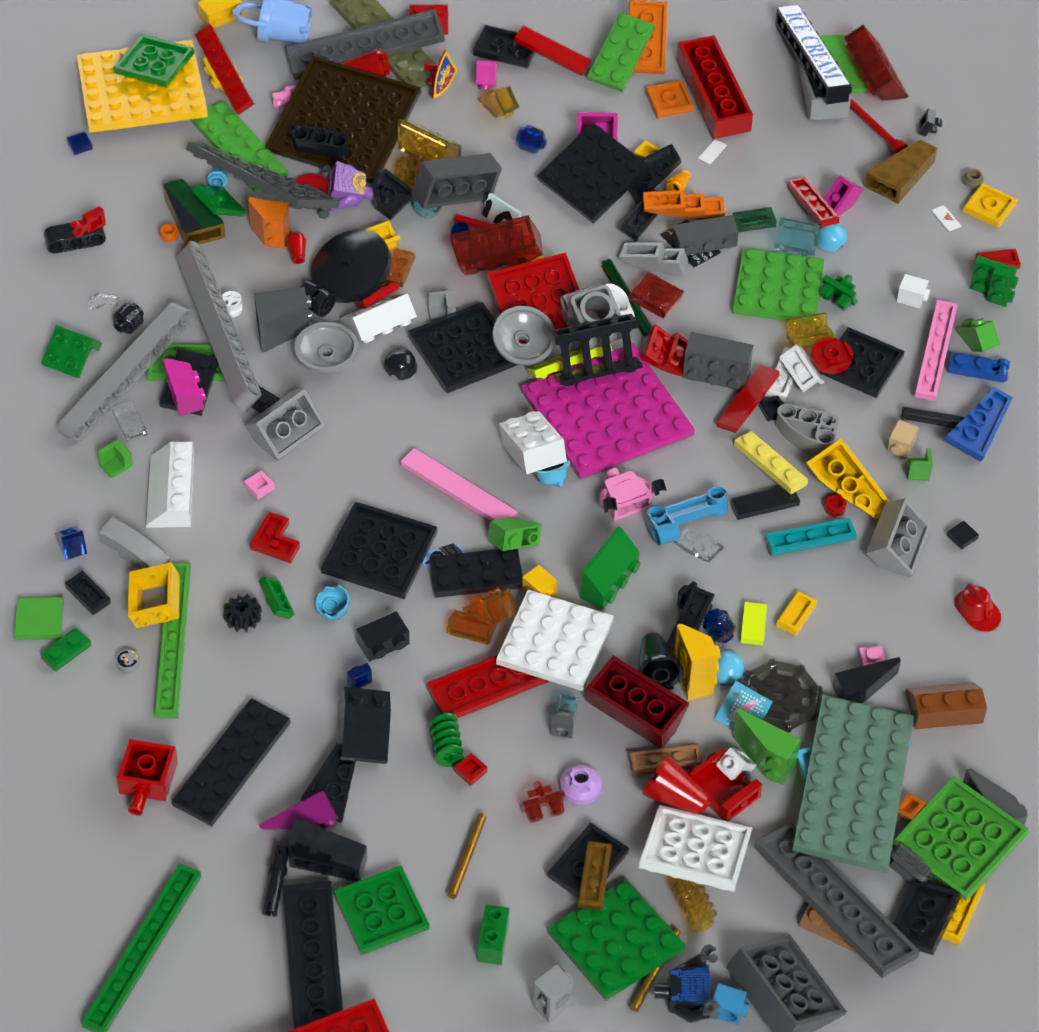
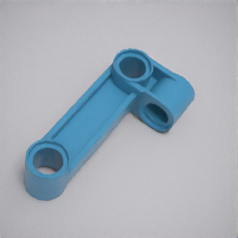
M716 486L710 488L708 493L666 507H650L647 510L648 531L653 536L656 544L661 546L677 541L681 536L678 527L680 524L711 514L714 516L726 514L728 511L727 490Z

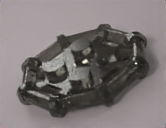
M771 658L768 662L750 671L746 670L743 673V685L750 689L751 685L758 688L757 693L773 701L763 719L764 721L787 733H791L792 729L810 720L814 721L818 717L817 708L823 690L805 670L804 665L775 661L774 658ZM777 670L792 673L793 675L792 677L777 674ZM770 671V674L766 675L763 680H760L758 678L759 676ZM800 678L808 687L807 689H802L799 681ZM780 693L783 694L785 697H782L781 700H778L775 694ZM803 698H810L808 707L802 705ZM794 712L795 714H800L799 716L791 720L789 719L790 714ZM767 717H773V718L782 719V721H781V720H777V719L767 718Z

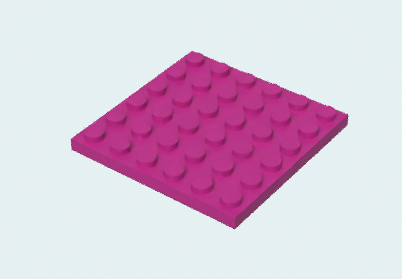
M634 343L631 344L633 358L637 357L643 365V368L636 369L635 372H621L575 382L571 386L560 385L555 378V374L563 373V371H558L548 375L546 378H539L521 385V392L534 412L539 411L564 439L566 459L570 461V465L579 479L693 436L695 433L694 427L646 361L641 359L642 354ZM623 347L611 351L612 362L624 360ZM603 357L591 359L592 366L604 364ZM583 364L571 366L572 371L584 368Z

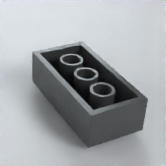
M491 153L423 161L412 190V195L422 209L487 200L488 195L494 193L502 168Z

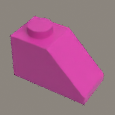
M477 60L476 85H480V89H491L492 85L496 86L498 62Z
M839 175L824 199L835 213L840 216L854 205L864 189L849 178Z

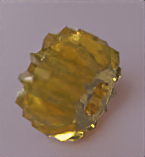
M409 154L408 157L401 156V159L396 163L395 176L406 185L414 186L421 163L425 161L424 157L419 158L418 154L415 156Z

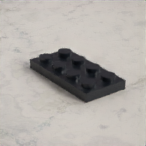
M497 549L429 556L435 598L522 589L523 575L518 549L507 551Z

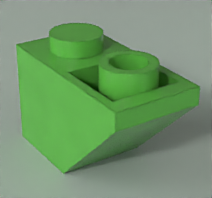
M970 318L962 321V325L955 327L958 335L972 352H984L1000 345L993 321H985L984 318L977 320Z
M509 517L490 520L488 541L502 551L539 545L542 525L536 522Z

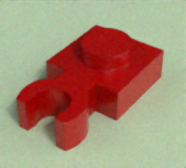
M98 206L83 214L82 220H75L70 223V226L74 229L71 232L77 238L82 236L85 231L90 234L105 226V213Z

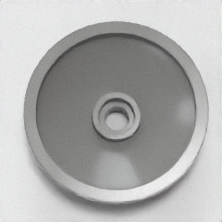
M516 306L507 309L497 318L493 327L492 336L497 351L506 360L514 364L527 366L540 363L551 354L555 345L550 339L549 331L555 330L551 320L543 312L533 307ZM519 340H524L525 344H521Z
M320 322L308 326L299 333L294 345L295 355L298 361L309 370L319 373L337 372L348 367L355 360L358 353V341L355 334L346 326L334 322Z

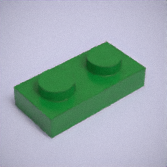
M75 627L41 652L40 656L48 666L57 672L91 647V641Z

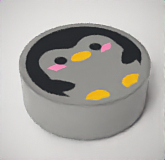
M131 649L119 652L116 657L118 669L125 673L135 671L140 665L138 653Z

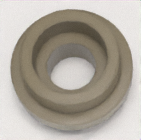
M978 169L968 170L963 177L964 183L970 187H979L984 180L982 172Z

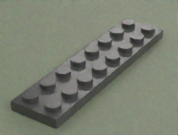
M436 9L288 45L286 49L294 79L302 77L312 55L342 63L378 48H384L382 53H386L389 56L445 42Z
M792 822L755 841L754 848L881 978L918 958L920 951L829 859L792 851L796 826Z

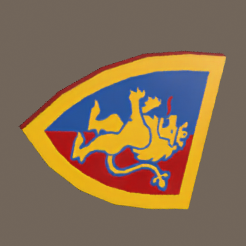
M446 50L443 51L438 65L425 63L424 66L425 70L432 72L428 84L433 86V99L439 97L447 90L458 70Z

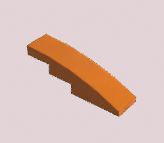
M684 190L643 192L644 212L683 218H717L725 216L724 197L704 198V193L684 194Z

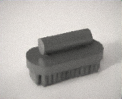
M899 843L895 849H892L891 857L894 861L890 867L911 885L914 879L928 882L932 868L921 857L919 858V855L914 853L904 843Z

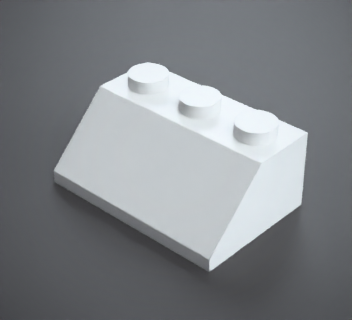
M408 293L392 294L367 308L358 309L339 319L342 325L349 328L355 334L357 341L368 343L375 339V335L379 333L382 335L388 334L397 325L400 327L406 326L411 323L410 319L417 316Z

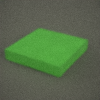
M63 597L18 598L14 632L15 640L60 639L64 609Z

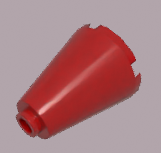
M384 48L375 49L340 63L384 77L390 75L387 54L382 53Z
M668 755L661 762L642 793L647 798L694 814H698V812L703 814L710 804V801L707 800L709 795Z

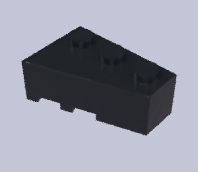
M298 818L295 819L288 839L290 867L355 882L361 880L368 858L366 845Z

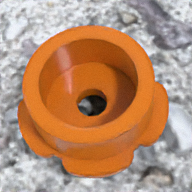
M171 223L162 225L159 231L161 240L165 242L175 241L179 235V230Z

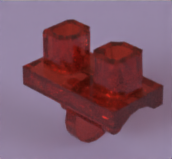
M540 781L534 782V789L527 791L529 798L537 797L523 801L522 805H520L521 812H526L530 823L544 818L541 808L545 806L549 807L551 817L562 815L565 812L563 800L566 796L564 790L545 795V793L552 792L551 786L542 787Z

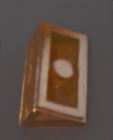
M455 610L448 619L446 633L489 645L498 622Z

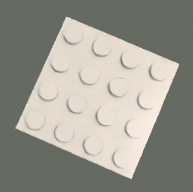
M527 590L498 654L496 664L584 691L613 623L614 616Z
M659 805L640 859L639 868L734 892L752 828Z

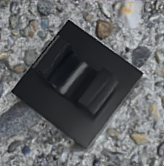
M928 108L920 118L918 134L925 137L929 132L936 134L937 126H942V119L935 117V110Z

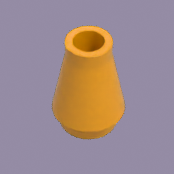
M683 169L678 174L669 178L666 183L667 191L685 190L691 178L690 172Z

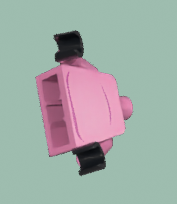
M612 468L606 473L608 479L604 481V489L600 492L599 506L604 509L605 513L610 510L614 521L648 509L652 506V493L657 496L660 494L659 491L667 490L665 481L657 479L649 482L638 477L632 471L620 474L617 468Z

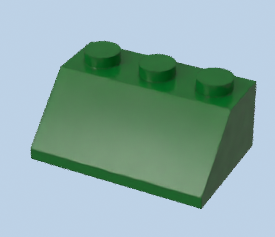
M617 527L582 571L580 598L604 610L608 603H613L619 589H623L627 585L630 575L632 573L635 574L641 564L639 562L640 551L622 528Z

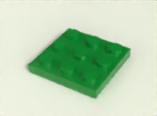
M141 34L114 66V73L168 87L194 55V48Z
M402 866L334 890V897L361 955L430 929V924Z

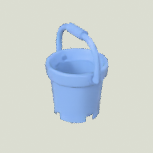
M263 0L262 4H238L233 11V15L243 23L258 26V41L269 42L274 40L300 43L307 41L311 26L310 18L308 17H312L313 8L290 0ZM244 8L261 9L258 21L241 17L240 14Z

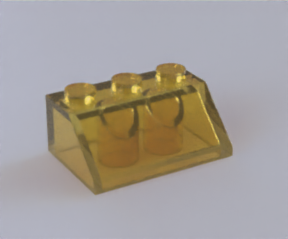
M405 119L398 120L399 150L422 161L461 157V144L415 122Z

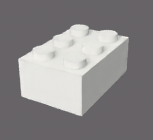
M539 411L529 412L524 416L510 418L505 422L499 423L502 446L526 475L567 462L564 439Z

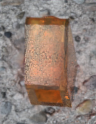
M499 587L487 592L488 596L482 597L479 594L470 598V603L463 607L465 613L491 626L511 619L517 615L519 610L510 589L506 588L500 591Z

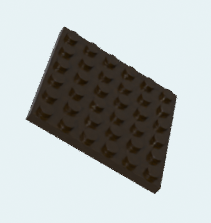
M312 55L265 149H269L273 154L319 168L329 165L332 169L336 161L345 165L351 164L358 171L365 173L366 182L372 184L373 180L383 171L421 94V87ZM303 125L343 133L348 138L350 153L346 158L336 159L297 151L293 144L292 130L296 126Z

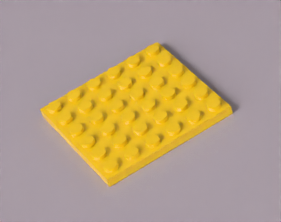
M193 40L174 42L194 48ZM129 48L77 55L89 133L208 117L195 50L194 55L168 87L115 74L114 66Z

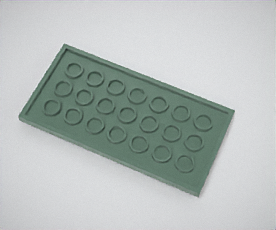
M827 695L822 696L792 851L887 873L914 719L913 715Z

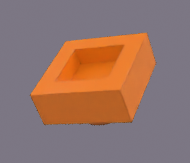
M908 793L899 803L897 816L911 822L927 805V802Z

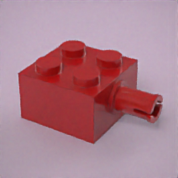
M129 739L117 776L119 794L132 796L130 806L128 807L130 814L142 815L147 798L166 802L178 763L175 746Z

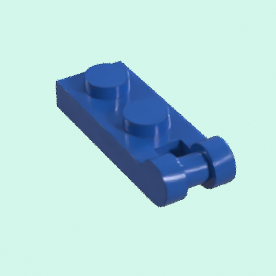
M951 352L948 373L996 382H1006L1010 361L1005 358L995 360Z

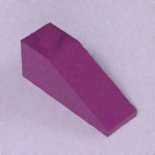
M321 791L259 824V826L264 831L292 830L295 819L298 818L323 829H328L335 825L334 820L338 819V816L327 794Z

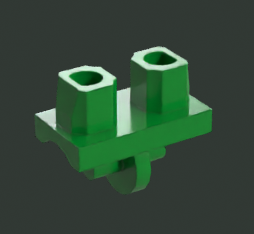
M847 274L844 278L837 276L836 280L825 275L822 279L823 286L819 291L820 297L829 301L833 294L837 295L838 298L835 301V305L843 311L850 304L855 306L858 300L856 299V292L853 291L856 285L851 283L853 277Z

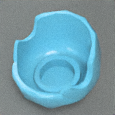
M839 223L823 228L819 227L815 236V243L824 251L836 252L840 246L844 247L848 233Z
M340 585L336 587L326 586L317 595L315 600L317 613L327 620L340 619L347 613L350 605L348 591Z
M721 651V658L718 659L719 672L716 673L717 682L733 685L738 679H743L745 672L744 663L738 654L732 651Z

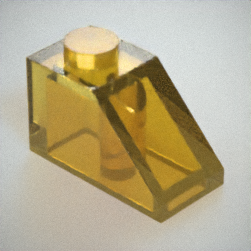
M510 86L492 90L477 98L479 103L495 118L501 116L504 119L515 114L514 110L519 108Z

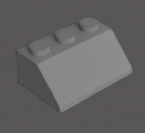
M297 389L291 391L246 423L245 426L254 441L275 460H279L326 426V423L305 389Z
M906 498L886 503L866 554L880 568L909 577L913 576L931 525Z

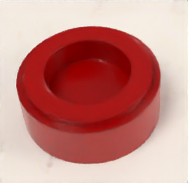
M830 495L825 500L824 510L830 516H841L846 511L847 502L840 495Z

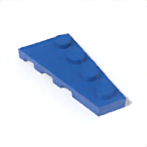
M994 387L943 441L982 461L1013 397Z

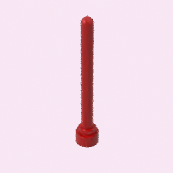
M851 99L850 108L890 145L891 152L894 155L908 147L903 140L893 138Z

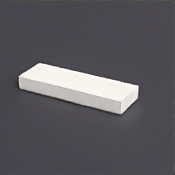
M784 347L782 354L791 348ZM779 359L775 369L779 370L780 376L765 394V397L779 396L782 402H786L794 379L782 360Z

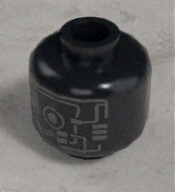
M125 303L113 314V326L120 333L132 334L143 324L144 313L137 304Z

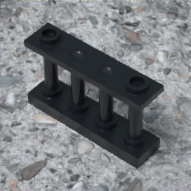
M626 314L550 330V339L555 345L560 346L563 373L555 374V378L560 385L571 386L575 382L621 372L632 373L636 369L643 368L637 357L633 358L630 332L632 329L638 328L637 319L632 314ZM620 332L622 334L624 360L612 362L609 336L612 333ZM599 336L602 342L604 364L592 366L589 340ZM580 341L584 368L572 371L568 345L570 342Z

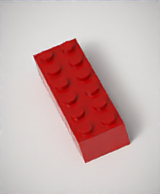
M715 35L678 42L677 62L713 138L717 139L751 132L753 113Z

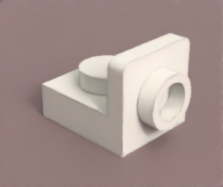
M732 747L728 749L716 764L731 780H735L742 770L752 772L757 766L742 749Z

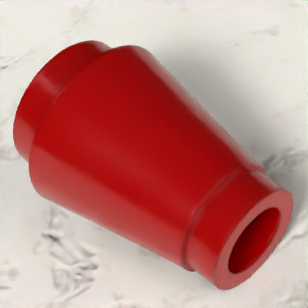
M300 232L291 233L286 243L294 264H302L305 262L307 239Z

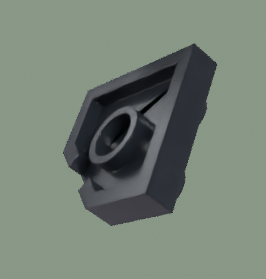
M385 168L372 182L375 209L391 221L414 198L412 195L413 189Z

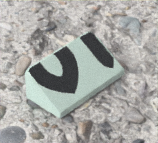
M490 193L483 207L482 216L503 228L513 231L520 228L521 211Z

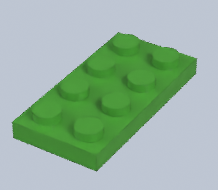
M619 12L587 75L588 80L624 92L655 30V24Z

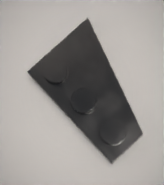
M673 144L641 159L649 165L650 169L629 189L637 205L643 200V192H650L653 188L657 187L682 163Z
M337 743L302 795L301 801L324 791L338 816L336 821L342 824L356 761L340 759V744Z

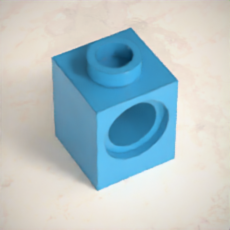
M718 983L713 1000L717 1001L721 1006L715 1009L720 1014L718 1019L738 1025L741 1016L746 1017L750 1003L745 1002L747 992Z

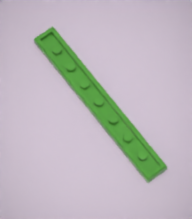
M172 563L180 574L179 619L163 622L155 718L179 717L191 563ZM166 585L164 604H167L168 585Z

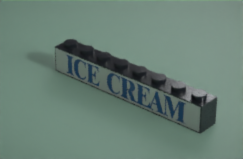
M799 5L777 7L775 24L826 105L849 102V94L852 93L851 82H848L845 73L839 68L838 62L834 60L831 52L826 48L824 41L821 40L818 32L813 28L812 22L806 17V13L802 11Z

